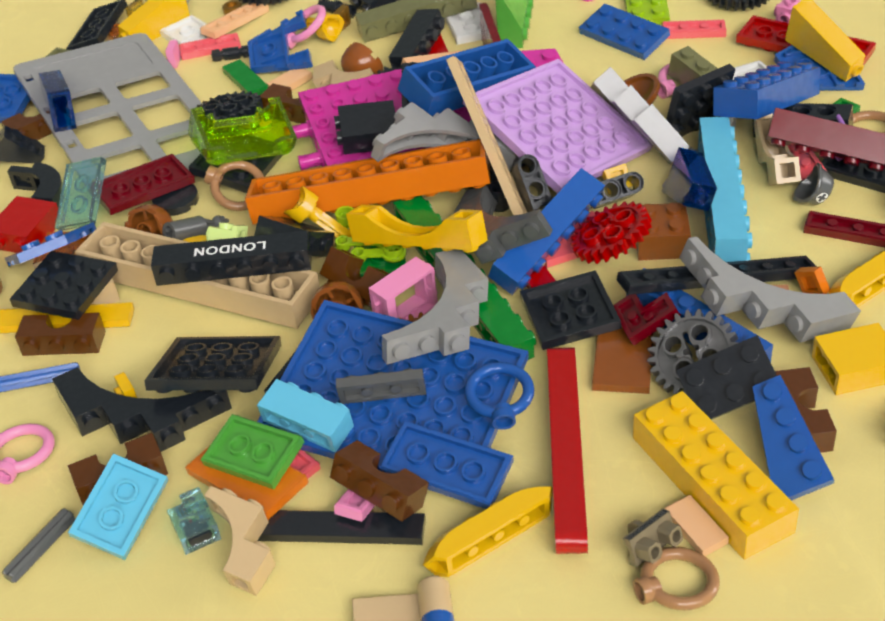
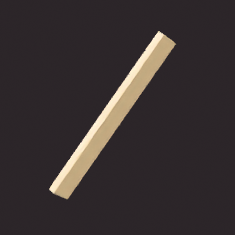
M454 56L446 59L513 216L528 213L463 63Z

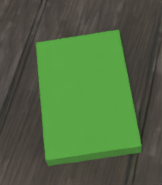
M232 414L201 458V461L207 467L275 489L305 441L302 436Z

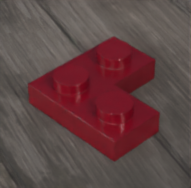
M667 292L646 306H643L637 294L628 295L613 305L621 320V325L633 345L656 332L657 327L662 328L665 326V319L673 321L675 313L679 316L681 315Z

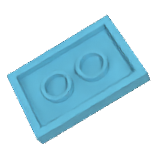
M113 453L68 532L69 536L125 560L164 490L168 477Z

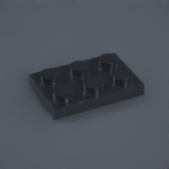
M758 335L676 370L687 396L711 420L755 402L752 386L777 376Z

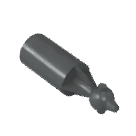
M220 215L213 217L212 220L205 219L202 216H195L167 222L163 225L162 232L163 236L183 240L193 236L206 235L209 226L219 227L220 222L228 223L229 219Z

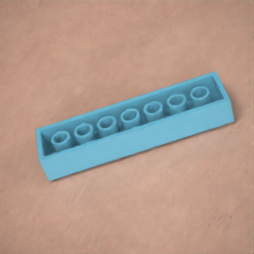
M700 117L698 167L708 247L725 262L750 260V253H747V250L752 248L753 239L752 233H747L750 229L749 216H745L747 215V201L744 200V184H741L742 170L739 169L737 140H734L735 128L730 126L729 117Z

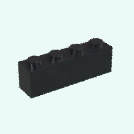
M422 9L415 12L389 55L391 66L394 64L396 67H399L402 64V59L405 57L428 55L432 46L445 26L444 18L441 16L439 9Z

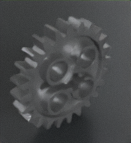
M697 309L695 316H692L690 311L686 310L684 318L675 313V322L672 323L665 319L667 328L657 327L660 337H651L656 347L648 348L649 353L653 357H650L647 361L651 366H654L650 369V372L653 376H657L656 382L659 385L664 384L663 388L667 393L673 390L674 395L681 391L686 394L676 370L694 363L692 353L684 339V334L688 333L690 342L695 348L699 360L738 344V342H735L738 336L736 332H731L733 328L730 323L724 324L722 316L714 319L712 311H709L705 317L700 309ZM708 332L705 339L696 340L700 333ZM681 344V348L677 352H670L672 346Z

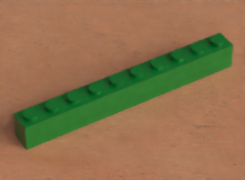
M416 196L407 201L400 199L393 202L395 217L404 222L423 227L436 226L443 222L441 216L432 210L430 202L428 200L425 201L422 196ZM414 246L425 262L431 264L435 270V253L442 252V248L424 250L422 247ZM465 253L475 264L473 256L471 254L468 255L467 253ZM488 281V301L479 303V324L474 326L484 340L527 350L529 354L528 360L534 358V345H536L534 333L526 329L519 314H515L511 310L508 300L506 298L503 299L496 285Z

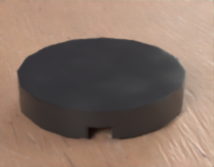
M190 184L154 198L152 203L164 208L170 216L180 215L191 210L190 206L198 203L199 194L196 186Z

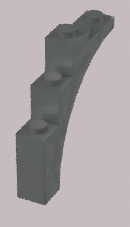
M486 185L482 188H473L466 191L454 211L456 213L460 209L482 210L488 241L480 245L478 250L474 251L481 264L502 258L507 250L548 237L553 230L540 209L514 216H493L497 201Z

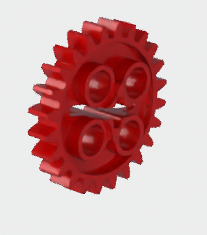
M624 201L620 206L614 203L612 208L608 209L606 206L603 212L596 211L594 217H587L588 221L586 223L579 224L581 228L574 231L576 235L571 237L572 242L570 244L576 257L580 258L581 262L586 260L587 264L594 260L598 264L604 259L606 263L610 257L618 259L620 253L628 254L627 249L629 248L636 249L635 243L643 242L642 236L649 235L648 229L652 228V219L646 207H642L641 203L635 204L632 201L627 205L626 201Z

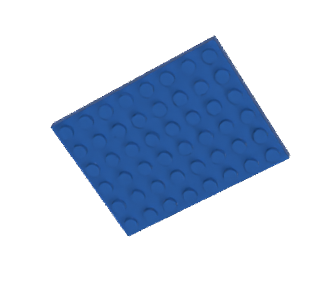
M324 300L280 381L285 383L292 382L306 392H315L325 400L340 403L336 389L337 378H345L351 375H371L378 372H397L405 369H423L426 395L343 404L350 410L354 426L337 451L358 440L381 454L377 467L379 470V466L404 420L491 448L498 429L493 427L492 418L478 414L469 406L465 398L466 382L475 370L490 363L506 362L524 369L529 358L528 351L470 336L468 350L443 356L437 350L386 364L382 359V335L401 329L413 322ZM508 374L487 376L479 382L476 388L477 397L481 402L491 407L501 402L509 404L519 380ZM260 415V417H259V419H258L257 422L262 423V424H265V425H268V426H271V427H274V428H278V427H276V426H273V425H271V424H269V423L264 422L263 419H262V417H261V415ZM303 439L305 443L301 450L334 459L335 452Z

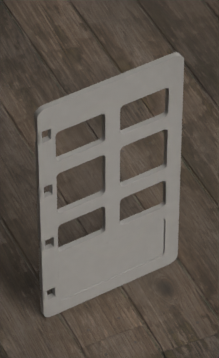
M136 33L31 60L13 67L17 79L23 85L24 90L38 112L41 113L45 123L88 189L89 185L92 184L91 181H100L121 173L117 172L103 176L94 164L95 161L141 149L151 162L167 156L159 146V142L197 131H204L212 141L222 130V128L218 130L217 127L212 130L209 128H198L197 125L195 126L193 119L155 130H148L134 110L179 99L192 116L193 109L197 108V105L202 104L145 33ZM155 76H161L169 86L165 89L132 98H124L117 88L118 86ZM96 92H101L109 103L67 116L62 115L55 104L62 100L66 101ZM49 110H53V111H54L53 113H49V114L46 113V111H49ZM118 116L132 136L85 149L71 128ZM75 144V147L69 148L68 145ZM207 146L174 156L189 170V165Z

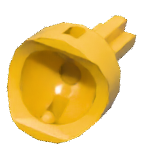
M326 13L322 25L316 31V35L322 40L335 42L345 23L343 18L337 14ZM308 17L306 19L307 27L305 28L307 29L316 18Z
M304 186L300 188V198L297 205L293 209L284 211L286 215L299 224L304 219L309 218L323 230L333 232L335 238L341 235L351 237L350 230L316 207L319 197Z

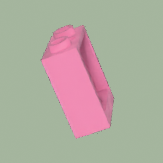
M414 257L369 287L372 312L409 320V314H412L414 318H418L419 313L422 312L424 316L438 302L434 267L418 257ZM414 285L415 295L396 307L395 297Z

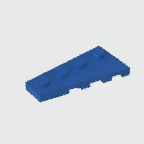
M778 375L752 386L770 480L791 501L834 484V478L782 376Z

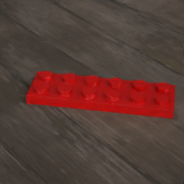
M753 15L737 34L736 43H741L748 47L762 48L766 51L780 52L791 45L785 40L789 23ZM848 36L865 54L863 65H865L875 51L876 42Z

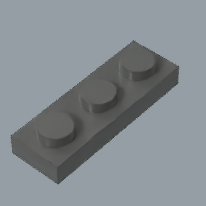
M405 369L388 373L378 372L362 376L351 375L336 379V389L342 404L426 395L423 369Z

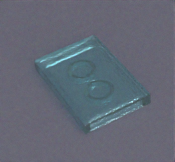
M97 157L66 164L55 223L56 229L63 231L79 228L91 222L96 224L106 159Z

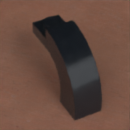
M35 162L32 167L11 166L7 170L14 189L35 191L31 196L32 199L56 202L60 214L63 212L67 204V194L61 176L55 168L44 163Z

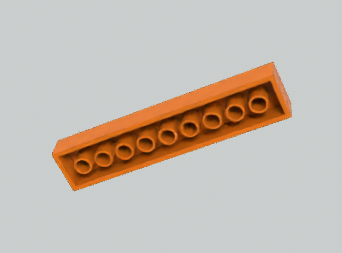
M481 139L391 154L379 162L369 158L252 179L245 201L252 225L257 224L259 216L292 219L284 211L293 209L297 205L302 186L319 197L316 202L317 208L323 212L330 211L335 213L342 206H350L355 209L360 205L375 203L384 205L398 199L407 201L421 195L431 197L445 191L453 193L468 187L482 188L486 184H490V162Z

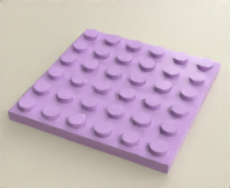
M560 59L475 92L492 132L519 158L525 154L536 157L547 185L557 194L580 168L597 178L603 174L604 170L625 164L649 152L652 148V144L630 122Z

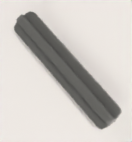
M65 508L61 509L2 570L4 577L8 581L16 583L74 523L75 517L73 513Z

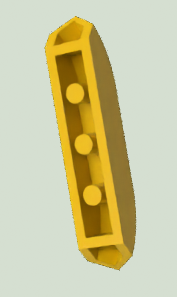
M885 250L876 254L862 266H857L852 272L840 277L832 285L829 294L845 292L856 306L859 307L884 291Z
M531 487L516 491L503 497V500L491 504L486 510L476 516L467 518L462 524L449 529L434 542L424 559L423 566L434 575L450 577L546 519L551 513L553 487Z

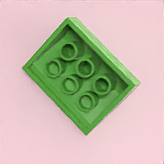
M496 0L497 31L501 40L509 39L517 48H523L524 40H528V29H530L534 0Z

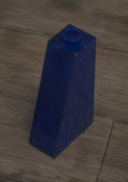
M54 70L38 73L41 90L54 132L77 129L70 90L61 71Z
M679 147L663 192L684 206L709 211L717 191V186L703 153Z

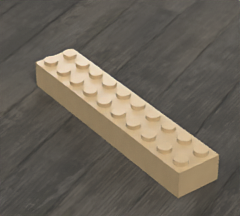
M102 222L75 251V254L78 256L116 262L118 271L112 277L116 283L296 329L311 311L312 299L320 288L317 272L309 270L157 286L151 269L154 246L190 242L107 222Z

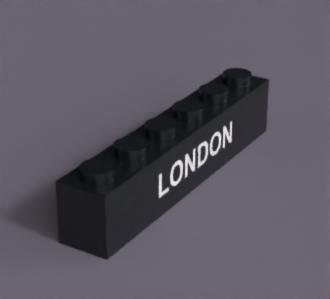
M308 230L154 246L151 269L157 286L311 270L312 249Z

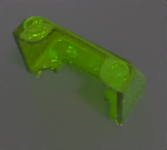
M280 97L269 98V105L263 109L261 106L256 107L255 115L215 120L213 113L206 116L202 107L191 108L188 134L191 142L204 159L212 165L286 155L294 149L297 137Z

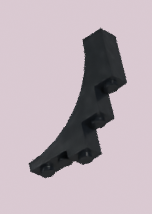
M78 367L52 378L60 400L82 437L106 425L110 426L120 444L147 432L148 434H153L160 452L186 440L183 432L232 409L227 391L213 393L211 390H202L183 396L160 399L134 398L118 395L100 388L87 379Z

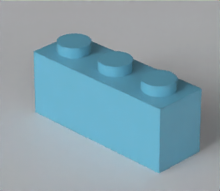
M276 379L257 404L264 422L302 436L303 439L335 453L354 426L350 410L345 405L325 400L318 393L306 392L292 382L285 383Z

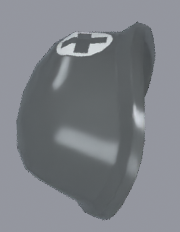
M816 163L810 175L801 181L795 189L793 199L799 203L806 202L812 205L823 203L833 190V177L822 168L820 163Z

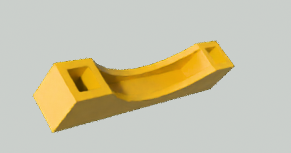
M360 205L346 213L352 241L361 242L364 245L382 244L384 247L402 245V248L416 246L422 247L424 250L442 248L443 251L458 249L463 250L465 253H470L478 250L480 245L488 241L482 210L460 209L446 218L440 225L426 227L404 222L390 214L380 205Z

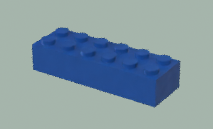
M509 39L404 67L397 89L410 103L413 102L433 117L436 113H441L447 108L453 111L465 107L462 104L464 101L446 61V59L452 56L457 57L463 63L475 92L536 68V66Z
M784 61L777 62V65H768L766 69H756V72L745 73V76L734 77V80H725L722 85L713 87V116L759 119L772 114L775 108L784 109L819 95L820 67H812V63H798V66L790 65L791 62Z

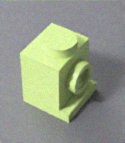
M220 222L219 227H208L206 239L209 241L247 237L248 226Z

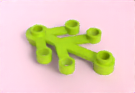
M350 206L339 207L335 211L336 221L342 226L349 228L346 213L352 211L353 208ZM345 235L338 236L335 239L336 248L346 251L351 246H377L378 248L372 249L355 247L351 250L352 254L360 257L364 262L367 258L382 257L387 262L395 263L403 260L407 254L406 248H402V245L384 247L382 244L364 245L361 242H353L352 237Z

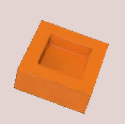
M821 266L801 267L794 272L802 293L826 294L830 291Z

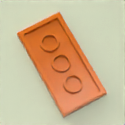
M207 449L185 467L190 476L209 487L213 486L220 490L226 488L234 492L241 499L246 501L253 499L259 502L264 507L268 520L309 483L305 474L289 466L276 488L271 489L205 466L201 458Z

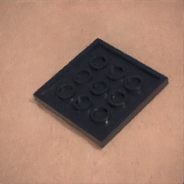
M177 337L144 380L146 391H156L157 393H168L172 390H183L185 393H195L199 390H211L213 393H221L227 390H239L242 393L252 392L258 389L281 347V337Z

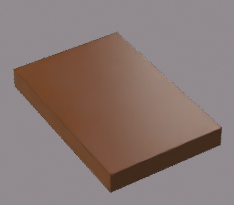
M623 327L622 329L598 335L592 390L650 394L651 365L647 359L652 357L648 348L653 347L651 340L653 334L636 345H633L628 339Z

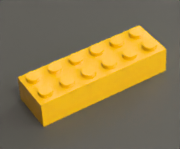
M683 391L634 414L633 439L686 497L691 495L726 533L729 537L728 543L744 560L795 533L799 508Z

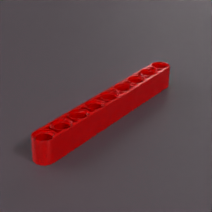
M575 347L547 348L556 554L588 553V536Z

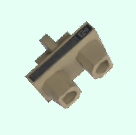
M661 509L644 523L639 520L629 523L627 526L629 534L623 538L630 554L629 563L634 567H638L644 561L654 564L661 558L662 548L665 545L669 544L676 547L683 541L681 527L672 522L670 511L666 509Z

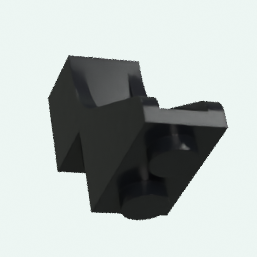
M6 125L0 131V161L42 162L45 152L44 145L36 139L23 135L17 129H11Z

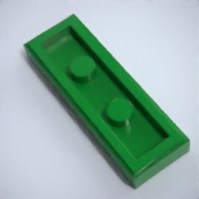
M241 60L222 66L223 73L245 93L252 91V94L257 93V95H261L268 88V85Z

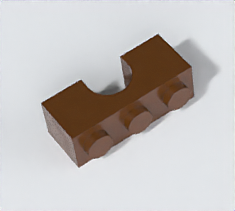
M272 83L260 95L264 107L262 108V113L301 124L306 123L299 98L293 99L291 87Z
M62 100L55 103L62 115L73 114L70 105L66 101ZM53 110L46 111L47 114L54 112ZM18 113L1 121L2 127L6 125L11 129H17L31 139L40 140L52 134L41 113L32 117H25Z
M331 246L319 274L328 279L327 282L337 280L353 285L360 292L361 297L365 299L363 303L371 307L369 287L390 273L368 266L361 278L360 269L364 260L346 250Z
M84 313L79 320L72 319L70 323L61 328H53L49 315H24L15 339L22 356L99 353L106 331L100 313Z
M810 367L775 371L777 376H782L820 453L833 451L837 430L828 409H809L815 408L818 385Z
M152 433L124 443L127 450L125 459L165 476L168 475L162 454ZM96 454L68 465L83 505L106 465L99 462Z
M358 440L337 451L330 478L401 522L423 507L429 485L428 481L406 468L397 473H385L378 470L377 467L381 454Z

